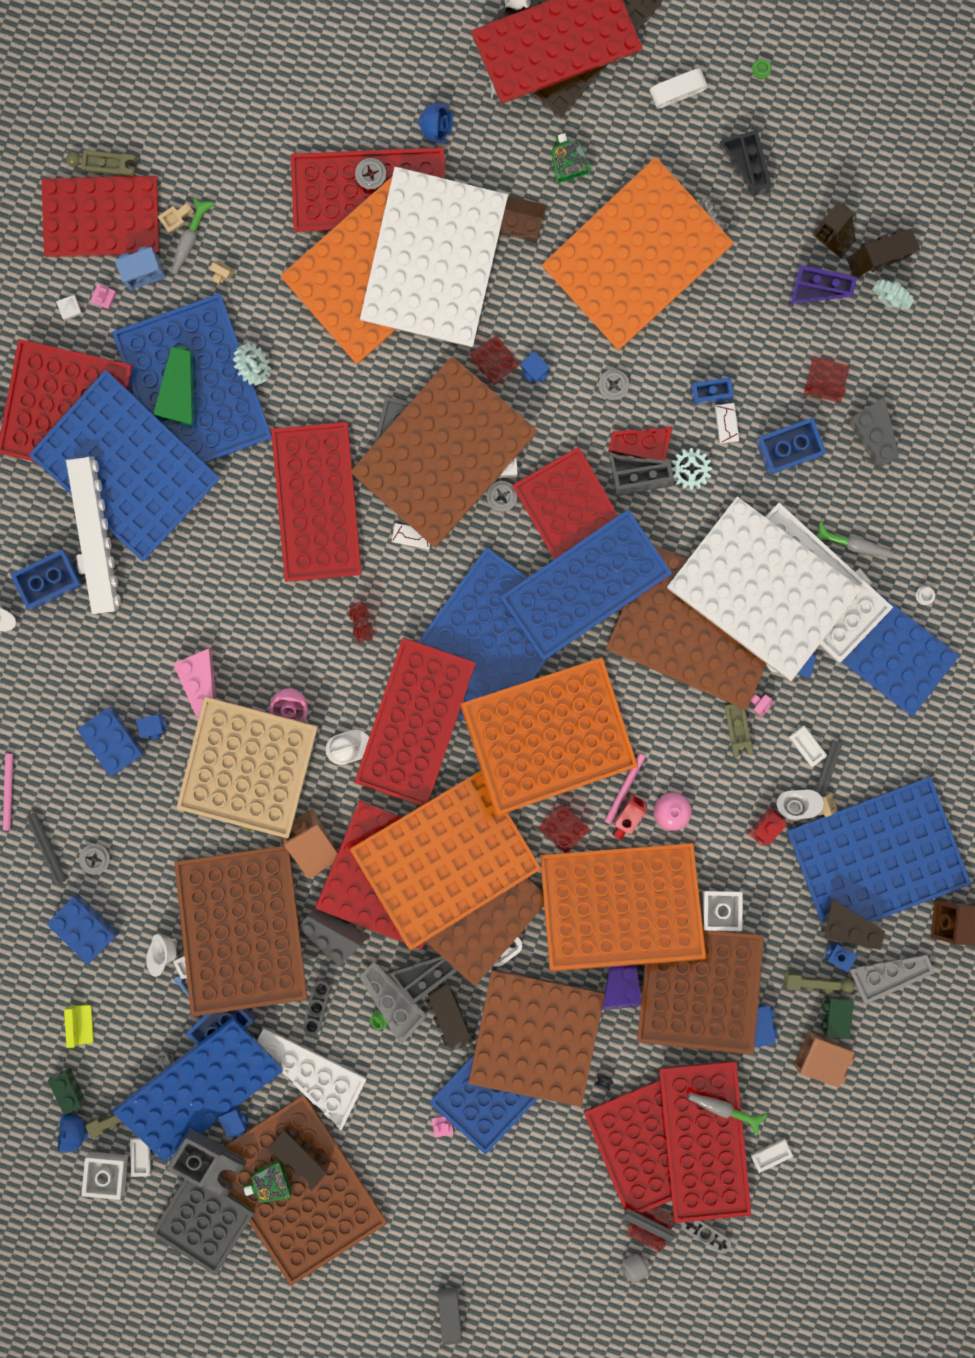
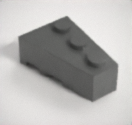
M614 453L609 454L615 496L671 487L673 485L674 478L670 461L649 458L641 459L634 458V456H620Z
M314 909L300 923L299 929L340 967L364 943L370 934L356 930L354 925L340 921L339 917Z
M436 955L391 970L390 975L413 1005L456 973L457 970L440 955Z

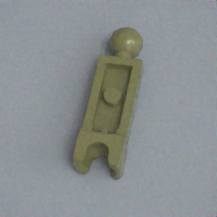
M83 150V157L77 152H70L66 156V162L69 166L77 167L82 164L81 169L85 172L136 176L132 169H128L130 164L138 163V159L134 155Z
M731 703L730 705H725L724 709L733 758L739 756L738 750L741 747L746 749L748 755H753L745 709Z
M785 972L784 987L787 990L800 991L801 987H803V990L815 991V988L822 989L823 992L834 993V990L841 989L844 993H851L855 989V983L850 978L838 981L837 979L802 977L797 972Z
M114 1114L105 1118L101 1115L90 1120L85 1126L92 1139L103 1134L108 1127L109 1130L118 1127L121 1120Z

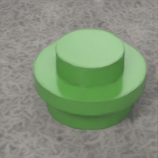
M759 59L754 62L752 73L758 79H765L771 73V65L767 60Z
M375 1011L372 1014L370 1022L375 1029L380 1030L388 1026L380 1011Z

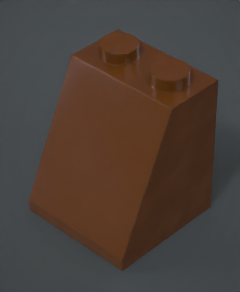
M935 900L931 938L955 945H975V904Z

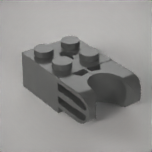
M189 1128L171 1158L167 1170L201 1188L203 1186L224 1197L231 1191V1185L220 1172L223 1170L240 1172L245 1168L246 1161L241 1155Z

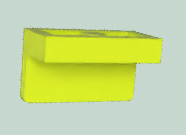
M76 1005L65 1008L66 1048H74L78 1044L93 1043L92 1006Z

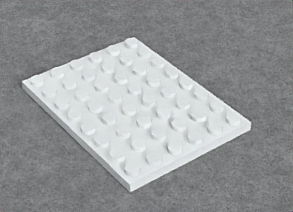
M395 167L360 321L473 348L508 194Z
M736 497L667 586L668 590L790 682L862 590L739 497Z

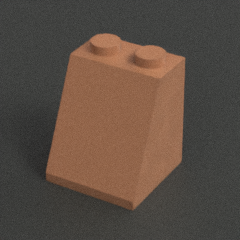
M313 808L294 819L289 839L282 837L284 846L308 879L319 875L322 870L332 866L338 852L336 845Z
M808 1030L793 1065L800 1074L839 1088L840 1084L845 1082L847 1068L853 1064L855 1056L851 1048Z

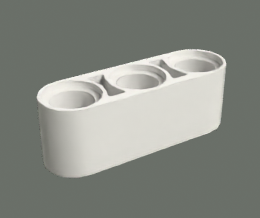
M697 68L650 88V93L656 108L660 109L703 92L708 88L701 68Z

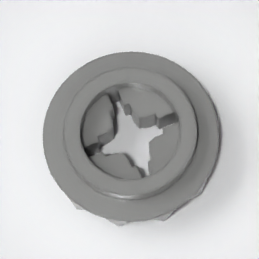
M364 159L356 167V180L360 186L367 190H376L377 187L383 185L386 179V169L377 159ZM368 167H370L372 172H376L373 178L374 181L369 176H365L368 174Z
M608 370L599 379V391L603 397L609 400H619L628 392L629 380L620 370ZM619 379L618 389L613 388L608 391L610 387L609 381L615 382Z
M498 481L488 489L487 501L495 511L505 512L512 509L516 504L517 493L509 482ZM497 490L501 493L509 492L505 497L507 503L503 502V500L495 502L499 497Z
M90 844L83 848L79 855L80 866L89 874H100L110 864V854L100 844ZM97 852V858L102 861L96 862L93 866V860L88 857L94 856Z

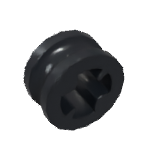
M598 1074V1081H595L594 1084L610 1091V1085L614 1081Z

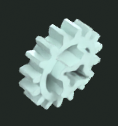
M878 280L872 289L873 293L878 295V300L882 301L889 308L899 309L900 307L902 310H908L914 301L912 299L913 296L909 295L908 290L903 288L898 282Z
M246 343L237 348V351L234 352L236 357L233 358V361L237 363L234 368L239 369L238 375L242 374L243 381L248 380L249 385L254 383L256 386L265 382L267 377L270 376L268 371L271 370L267 366L270 361L265 359L266 353L262 354L261 348L256 349L255 344L250 345Z
M692 448L689 449L688 453L682 450V456L677 454L675 456L677 461L672 460L671 462L675 466L672 468V472L675 473L673 478L678 480L676 485L683 484L682 489H685L686 486H689L690 491L693 490L694 486L700 489V483L705 485L707 483L705 478H711V475L708 474L712 470V467H708L711 460L704 459L707 455L706 453L702 456L699 455V449L696 453H693ZM684 458H687V463L685 465L679 466L680 462ZM695 458H697L702 463V465H699L695 461ZM690 465H692V468L695 469V471L692 474H690V471L687 470V468ZM703 473L702 477L695 481L696 475ZM680 474H683L687 478V481H685L680 476Z

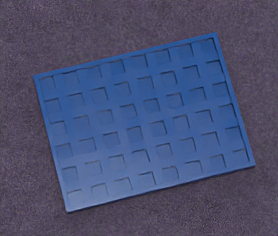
M105 370L29 454L37 464L71 495L66 460L94 456L99 466L97 477L102 484L100 495L101 499L105 502L103 513L104 518L108 521V530L142 562L153 553L221 479L216 472L108 370Z
M930 776L838 810L831 816H822L786 830L821 925L828 897L869 922H873L971 885Z

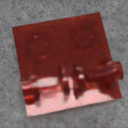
M497 335L469 354L472 357L471 360L478 365V369L483 371L482 374H485L490 380L489 383L494 385L501 378L520 366L519 362Z
M813 357L804 394L841 403L842 396L846 392L845 384L850 366Z
M363 601L350 605L348 613L350 620L353 621V636L357 639V643L373 640V628L369 626L372 623H368L367 620L370 619V617H367L369 615L368 606H365Z
M560 804L538 827L564 853H568L590 831L587 825L579 817H576L564 804Z
M658 1207L641 1213V1215L669 1229H672L674 1225L673 1215ZM633 1223L630 1224L626 1232L627 1236L658 1252L666 1246L665 1239Z

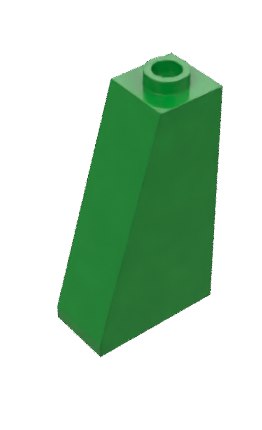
M178 345L177 348L171 347L154 415L162 419L194 427L193 354L189 352V348Z

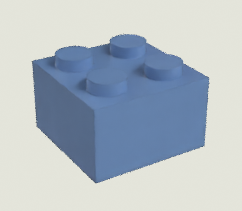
M152 247L139 248L136 253L131 255L126 253L115 260L122 282L130 291L166 278L159 256Z

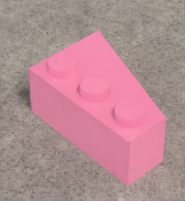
M206 649L174 663V667L196 717L200 716L205 696L217 699L212 649Z

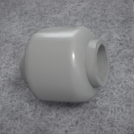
M634 1253L622 1261L620 1270L628 1282L637 1283L648 1276L650 1264L645 1256L641 1257L639 1254Z

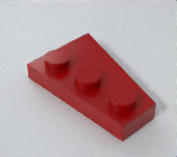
M672 427L662 429L649 428L648 430L613 431L608 452L624 456H634V458L665 461Z

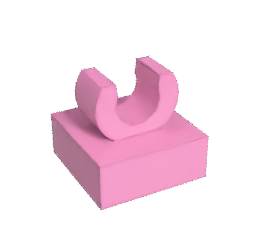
M97 284L91 302L110 310L117 292Z
M754 694L751 699L752 703L756 706L754 711L760 717H763L774 703L766 694L762 699Z
M444 1116L431 1118L435 1137L454 1134L452 1123Z

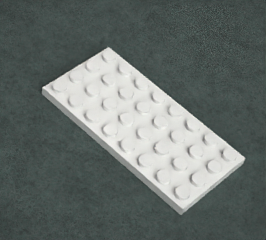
M778 503L768 513L766 518L862 589L820 643V646L832 658L841 663L893 607L782 504Z

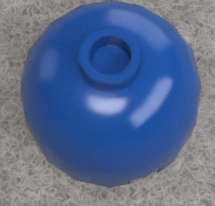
M433 103L427 106L419 116L418 125L426 139L443 144L448 141L445 138L447 133L451 134L453 126V114L447 108L450 107L449 104Z
M71 1113L61 1114L58 1152H74L82 1146L84 1140L88 1139L87 1129L80 1116Z

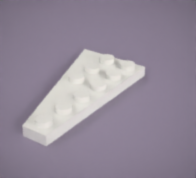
M264 1027L257 1041L283 1067L282 1073L314 1105L316 1104L328 1119L330 1118L342 1130L367 1077Z

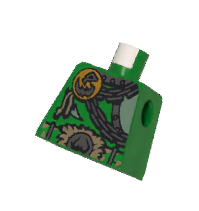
M566 133L556 136L558 146L552 148L555 183L558 184L591 174V165L579 141L569 143Z
M279 1158L254 1171L251 1176L253 1182L244 1185L246 1196L257 1194L258 1200L261 1203L291 1198L293 1193L284 1164Z

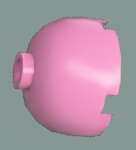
M292 688L282 689L272 697L269 713L304 722L308 715L307 700L298 690Z
M668 792L656 800L653 807V815L656 822L662 828L669 831H677L689 823L692 816V808L689 801L683 795L676 792Z

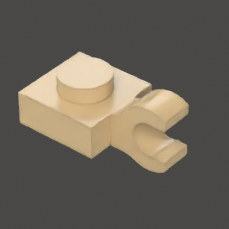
M186 203L178 210L172 206L159 215L158 218L167 232L171 234L186 224L183 218L192 215L194 211Z

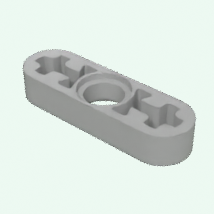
M692 1221L698 1227L697 1231L692 1225L686 1227V1222H681L682 1229L686 1233L718 1253L724 1254L730 1250L731 1242L729 1237L705 1221ZM705 1228L711 1231V1235L708 1238H703L700 1235V1232ZM714 1237H716V1239L721 1242L725 1240L726 1245H722L721 1247H719V1244L717 1241L714 1240Z

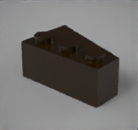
M837 202L812 235L840 259L852 247L856 239L853 214L845 204Z
M901 228L893 232L892 236L885 234L877 238L875 242L868 240L862 243V248L846 260L853 276L858 279L869 271L875 272L878 270L877 268L885 265L889 266L908 258L921 249L912 228L905 231Z
M828 897L820 935L829 939L881 950L885 931Z
M447 984L427 994L429 999H426L430 1010L435 1012L436 1016L433 1018L437 1028L441 1027L443 1034L441 1038L444 1045H448L449 1048L455 1051L475 1042L474 1037L469 1032L466 1019L464 1020L451 986Z
M285 1126L270 1144L269 1149L285 1165L289 1164L296 1170L295 1175L298 1178L302 1176L309 1183L307 1187L310 1191L315 1188L327 1173L330 1164L328 1157L324 1153H318L313 1149L314 1146L311 1142L301 1139L299 1133L294 1128Z

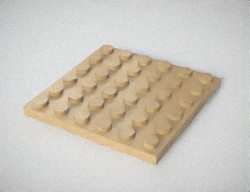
M205 696L176 809L289 839L318 726Z

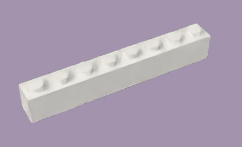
M94 456L66 460L92 614L113 612L119 609L121 599L116 592L118 581L113 573L115 563L114 558L110 555L111 540L107 537L108 521L104 518L103 513L105 502L101 499L100 495L102 484L97 477V472L99 471L98 462Z

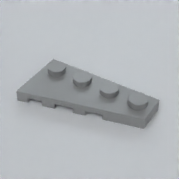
M926 954L853 967L849 970L865 1005L935 973Z
M372 962L359 977L399 1044H402L423 1022L427 1015L415 1003L412 1005L394 981L375 962Z

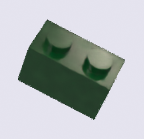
M827 995V1000H824L823 1003L825 1019L821 1021V1031H823L826 1037L850 1039L854 1001L851 998Z
M71 1067L53 1075L47 1080L63 1115L81 1108L86 1103Z

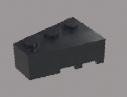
M758 130L720 141L721 149L753 197L772 191V184Z

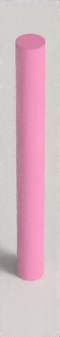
M10 753L5 754L3 830H11L13 754Z
M638 754L636 758L638 767L630 770L604 820L608 824H612L646 756Z

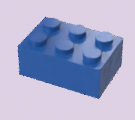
M813 417L763 435L755 440L768 476L826 454Z
M63 549L10 574L28 610L37 609L84 586L69 552Z
M114 707L106 708L77 729L110 777L115 776L146 754Z
M79 894L72 897L46 924L87 965L119 935Z
M249 1008L207 1014L200 1018L187 1031L186 1035L197 1045L232 1017L247 1029L257 1016Z

